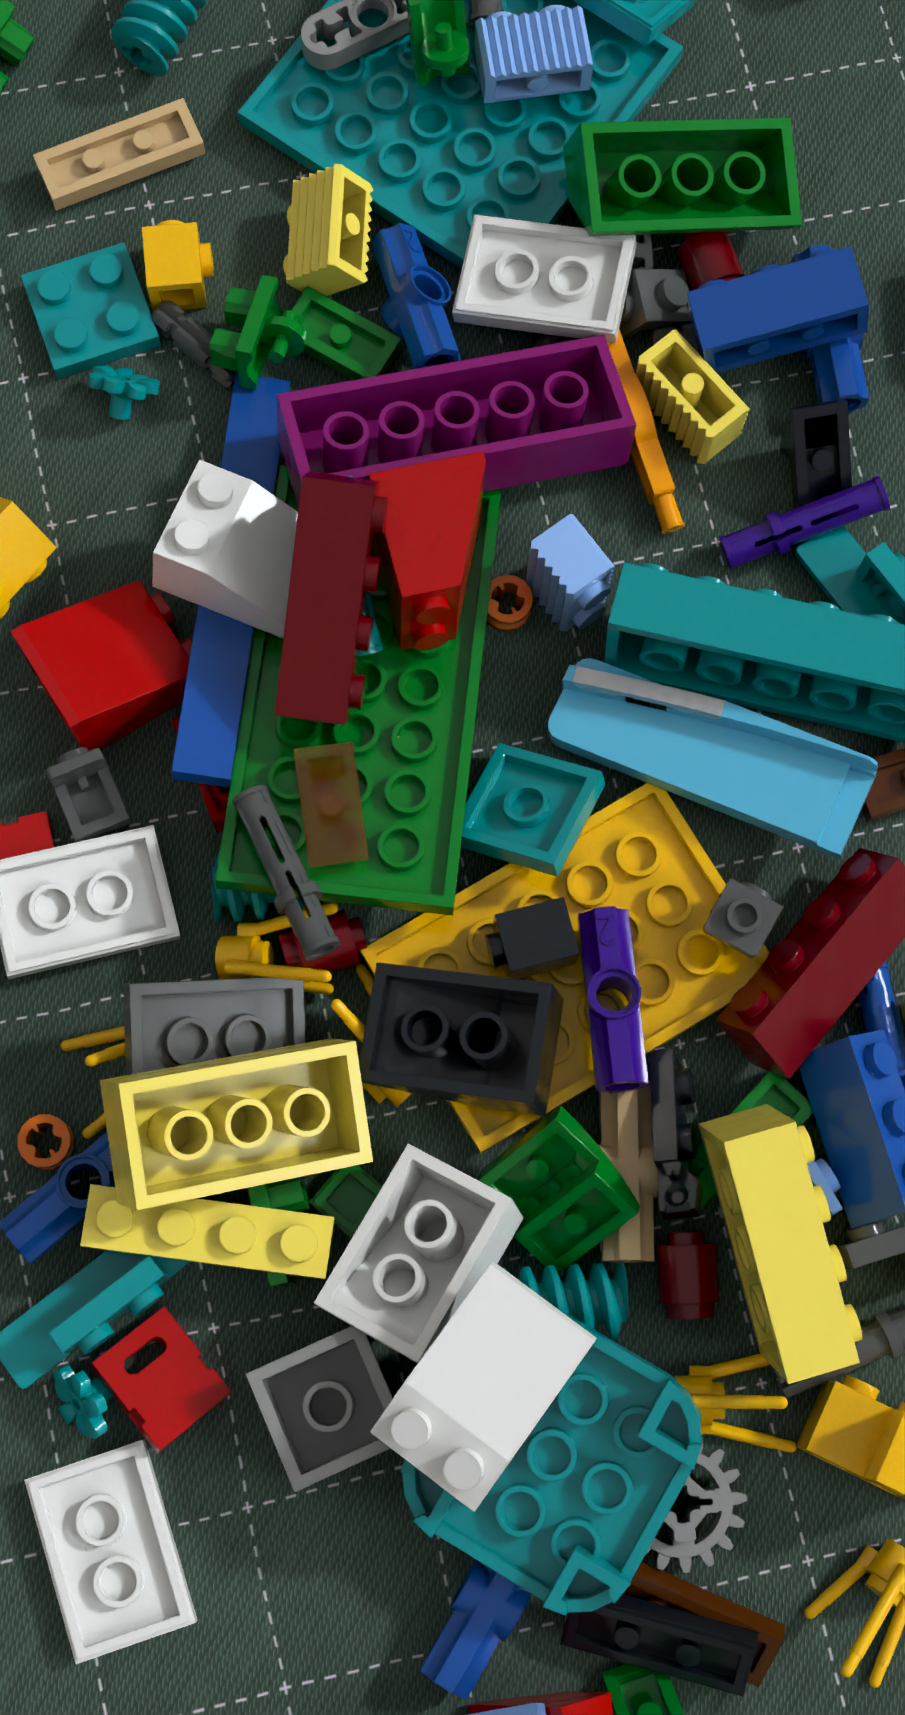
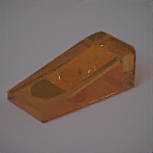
M353 742L294 749L293 757L309 868L369 860Z

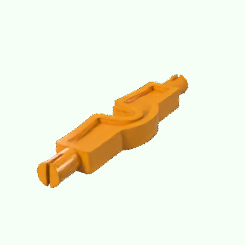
M619 330L617 342H607L637 425L630 454L649 505H654L662 528V534L673 533L685 526L673 496L675 485L658 440L647 397L634 372Z

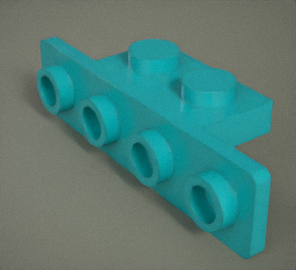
M841 526L838 529L812 537L797 547L795 552L796 558L830 601L840 610L864 616L882 614L895 619L900 624H905V557L899 553H893L885 542H882L866 554L845 526Z
M106 1250L0 1331L1 1363L20 1388H29L79 1348L84 1355H87L104 1343L115 1333L110 1324L130 1310L135 1317L152 1306L164 1295L160 1286L190 1264L191 1261Z

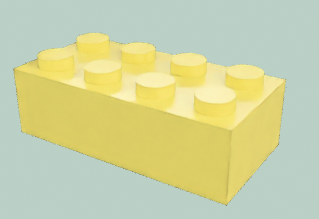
M330 1038L100 1080L117 1203L134 1210L157 1207L373 1162L356 1041Z
M768 1104L699 1123L759 1352L788 1384L860 1363L855 1342L862 1340V1330L853 1306L851 1304L845 1305L839 1283L846 1281V1270L837 1246L835 1244L829 1246L823 1223L831 1220L830 1209L821 1186H813L807 1163L815 1161V1154L806 1128L803 1125L797 1127L796 1121Z

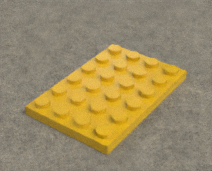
M649 783L644 784L588 818L558 877L509 863L455 895L453 916L425 912L367 946L368 948L360 950L361 956L373 976L375 975L376 964L379 962L507 978L504 966L493 968L486 944L485 934L494 932V915L564 897L580 952L576 964L520 979L553 983L564 999L546 1115L595 1086L589 1023L584 1010L586 995L577 915L579 913L590 911L593 908L610 906L629 910L636 978L641 987L639 1005L645 1055L728 1006L734 994L746 985L769 955V951L763 944L756 957L749 958L704 932L703 927L711 914L710 911L726 884L667 791ZM616 989L603 990L596 996L600 1005L607 1010L618 1011L628 1005L625 995ZM449 1101L480 1154L543 1117L541 1115L489 1109Z

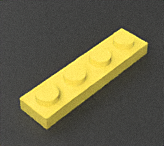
M90 1184L80 1246L326 1280L335 1218L198 1198L134 1210L117 1203L115 1187Z

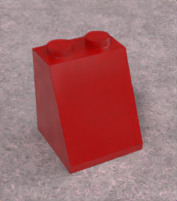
M483 451L369 473V480L380 481L378 496L388 497L384 533L373 532L372 546L375 557L381 558L380 576L400 650L413 647L418 650H431L444 645L448 640L456 639L481 517L486 467Z
M140 580L22 624L10 631L31 670L80 748H88L89 751L96 748L103 750L183 702L192 642L188 637L181 642L178 641L169 627L176 619L168 604L159 592L149 596Z

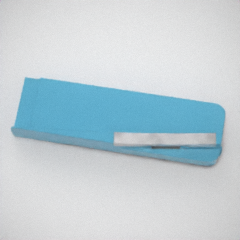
M582 659L575 666L569 665L562 679V693L548 721L549 736L554 745L840 860L876 777L878 762L872 757L728 701L661 685L597 659ZM626 697L667 706L666 711L626 702Z

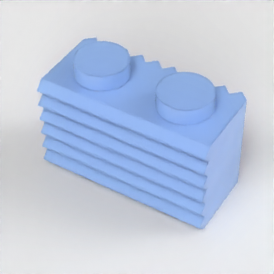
M550 5L539 12L533 11L530 14L523 12L519 16L507 11H500L489 15L486 19L479 18L475 21L474 51L484 103L590 90L593 62L582 7L577 5L571 9L563 5Z
M569 514L531 541L525 582L532 589L533 597H539L538 605L546 606L545 614H552L551 622L559 623L558 631L566 632L575 625L579 629H584L595 622L606 610L603 604L606 602V596L611 591L609 584L611 583L610 580L612 579L611 576L615 566L573 514Z

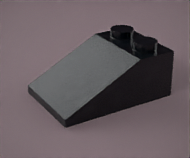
M377 962L359 1059L362 1083L483 1108L546 1116L564 999L553 983Z

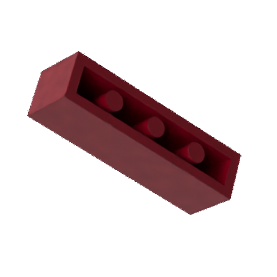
M308 471L302 476L274 715L345 725L351 714V709L361 710L366 675L356 674L358 651H369L373 627V616L363 615L366 592L376 593L381 563L380 557L370 556L373 532L384 533L388 509V497L378 496L380 481Z
M859 848L852 857L843 863L835 878L820 896L808 905L800 920L785 938L770 951L765 962L746 985L734 994L731 1003L716 1019L753 1065L790 1079L905 938V867L899 858Z

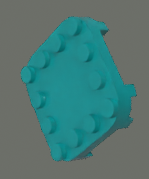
M560 1310L597 1339L476 1511L473 1512L405 1459L400 1473H403L404 1496L415 1518L413 1522L430 1538L434 1534L544 1601V1608L567 1616V1613L592 1612L611 1602L615 1603L630 1586L635 1572L692 1469L694 1470L702 1446V1431L699 1407L693 1401L689 1391L674 1377Z

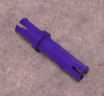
M875 476L871 480L822 497L819 500L778 515L776 510L764 514V521L725 536L721 535L719 536V541L727 564L733 570L739 565L776 551L779 556L791 552V545L838 529L841 526L880 511H887L890 509V504L880 477Z

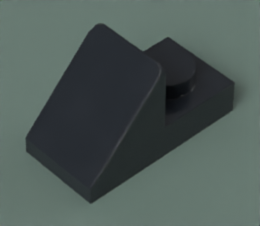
M845 399L789 407L780 441V451L790 459L793 509L852 487L848 403Z

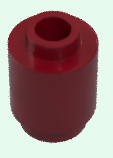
M727 231L687 233L684 236L683 243L677 250V256L682 269L685 271L691 291L712 280L721 279L729 281L745 276Z
M344 909L338 910L335 914L328 915L327 918L335 936L340 941V946L333 952L315 960H305L303 950L293 929L279 933L287 966L327 970L330 973L360 965L357 953H361L360 950L368 947L359 917L348 920Z
M704 1231L668 1232V1244L657 1245L659 1303L666 1304V1318L702 1319L715 1317L714 1302L720 1301L717 1243H705Z

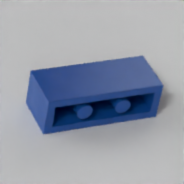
M851 247L837 251L832 249L820 250L801 261L783 266L776 264L766 265L755 270L750 275L729 281L721 279L712 280L704 283L696 290L687 292L689 318L699 354L716 373L868 332L869 303Z
M885 1030L848 1036L814 1049L800 1065L799 1070L832 1171L841 1186L839 1193L851 1229L905 1213V1090L897 1069V1058L894 1050L889 1045Z

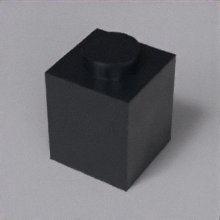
M564 897L495 914L493 920L494 932L485 934L493 968L504 966L507 978L521 979L576 964L580 955Z

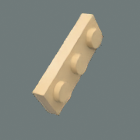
M181 98L33 154V157L53 206L57 211L204 155L205 148L185 100Z

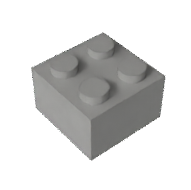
M353 1326L246 1374L294 1492L390 1449L389 1446L370 1433V1431L392 1401L393 1395L367 1334Z

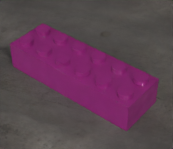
M604 335L277 394V435L298 508L302 476L308 471L340 476L353 475L354 478L369 480V473L483 451L486 459L483 492L627 465L637 426Z

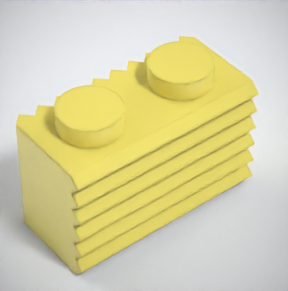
M334 164L333 167H325V171L317 170V174L309 173V177L301 176V180H293L292 202L287 210V221L290 226L288 254L284 258L283 268L286 275V283L302 293L309 286L319 293L328 296L368 281L365 273L368 271L366 262L369 261L366 253L370 251L367 242L370 241L368 232L371 231L368 223L372 221L369 215L372 208L369 203L373 201L370 193L374 190L368 181L342 164Z
M676 329L672 330L639 356L635 374L643 387L650 408L654 409L653 416H660L661 424H668V432H676L675 440H683L682 447L690 448V455L697 456V463L705 464L742 433L741 430L750 408Z

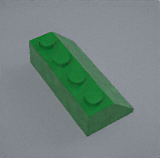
M790 118L581 122L563 146L569 202L589 236L799 229L802 226Z

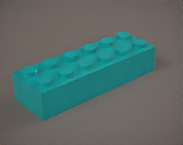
M624 562L608 620L604 663L661 685L710 696L741 706L905 743V624H900L895 619L882 614L864 616L842 611L837 606L828 602L814 601L806 603L783 598L779 593L769 589L747 590L729 586L720 579L711 576H698L694 578L671 573L666 568L657 564L643 563L635 565Z

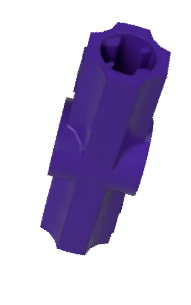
M615 906L593 908L590 911L579 913L577 915L586 995L584 1010L589 1023L596 1092H608L610 1094L632 1092L636 1089L648 1087L649 1082L639 1005L641 987L636 978L629 910L619 909ZM616 989L625 995L628 1005L618 1011L607 1010L600 1005L596 996L603 990Z

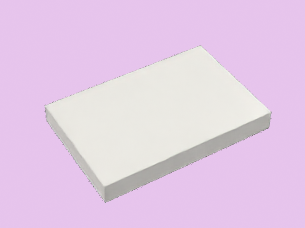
M474 215L452 310L454 322L579 339L604 335L607 342L616 343L637 246L636 235L589 236L585 228Z
M154 825L0 860V948L8 979L180 939V932Z
M145 1439L24 1480L75 1664L180 1629L198 1621Z

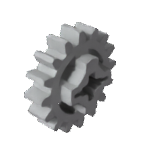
M703 1438L696 1464L709 1474L715 1487H700L691 1479L690 1475L687 1478L681 1491L690 1496L705 1500L693 1502L692 1505L683 1507L682 1518L677 1519L675 1512L669 1511L663 1523L667 1526V1537H669L670 1544L654 1538L647 1551L648 1553L651 1549L655 1550L654 1566L661 1570H664L668 1565L670 1557L676 1558L677 1565L683 1573H690L691 1557L697 1555L708 1567L712 1566L714 1558L711 1548L717 1544L729 1551L734 1547L731 1540L725 1535L728 1526L743 1528L745 1524L744 1520L732 1514L733 1505L746 1502L747 1496L741 1492L731 1491L729 1485L740 1476V1473L734 1467L723 1470L718 1467L725 1453L720 1448L712 1449L706 1456L701 1454ZM707 1513H717L709 1530L696 1540L695 1528Z

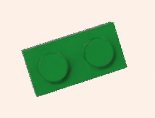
M309 286L306 287L291 310L297 314V322L306 330L308 336L303 352L352 380L384 375L402 348L400 337Z

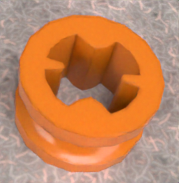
M503 575L491 581L487 622L490 626L500 631L509 632L517 630L526 624L531 615L533 595L531 588L524 580L513 575ZM504 592L513 593L516 595V604L522 608L517 612L512 607L510 615L502 614L499 612V602L493 598L498 595L500 599H503Z
M40 1114L30 1118L21 1127L18 1134L17 1147L21 1157L32 1166L42 1170H54L72 1156L75 1149V1137L71 1128L60 1118L50 1114ZM53 1126V1135L62 1140L58 1152L50 1149L51 1157L40 1158V1149L31 1145L33 1135L36 1132L43 1135V1127Z

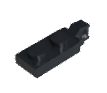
M673 1048L652 1050V1053L649 1054L653 1159L658 1171L659 1212L664 1220L699 1217L703 1188L699 1180L689 1173V1160H694L698 1157L697 1136L694 1124L687 1123L686 1104L695 1103V1086L692 1071L690 1068H682Z

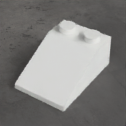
M199 459L153 551L152 587L283 638L298 512L253 480Z
M407 1144L318 1294L314 1304L418 1364L493 1261L498 1264L522 1222L523 1216L512 1198L422 1150Z
M493 1261L405 1380L370 1433L475 1512L597 1338Z

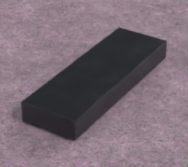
M622 1594L615 1603L611 1602L592 1612L567 1613L560 1644L743 1697L757 1649L759 1632Z

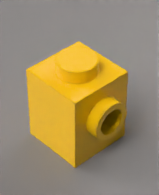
M166 220L158 223L156 226L142 227L146 286L152 311L154 312L166 300L173 301L182 310L207 308L204 277L214 276L211 243H200L197 222L184 223L178 220Z

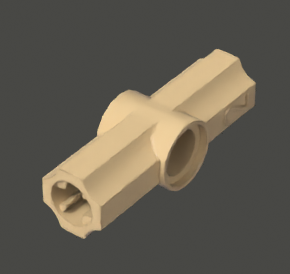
M648 1081V1087L636 1089L632 1092L613 1094L599 1092L600 1144L597 1145L618 1170L640 1205L637 1215L600 1242L601 1262H654L653 1198H657L658 1171L653 1159L651 1081Z

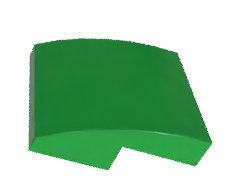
M562 1106L484 1167L477 1178L478 1181L513 1199L523 1216V1220L513 1237L544 1266L554 1265L558 1274L637 1215L640 1209V1205L630 1188L606 1154Z

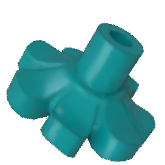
M100 365L94 366L93 372L89 374L88 386L93 389L104 390L111 395L108 412L110 417L128 420L131 416L133 399L145 400L146 394L158 395L160 381L145 375H133L132 368L123 367L114 370L110 366Z
M69 1365L54 1372L55 1391L59 1399L66 1402L58 1409L65 1422L69 1425L76 1421L78 1431L88 1438L97 1439L106 1433L108 1426L102 1413L107 1411L106 1401L113 1396L98 1377L90 1382L85 1371L82 1370L75 1374Z

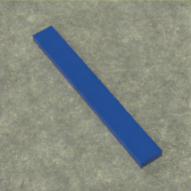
M236 372L221 468L253 480L274 495L281 450L277 435V394L289 392L291 381L261 376L257 390L240 387L238 372ZM198 605L171 779L230 788L254 627Z

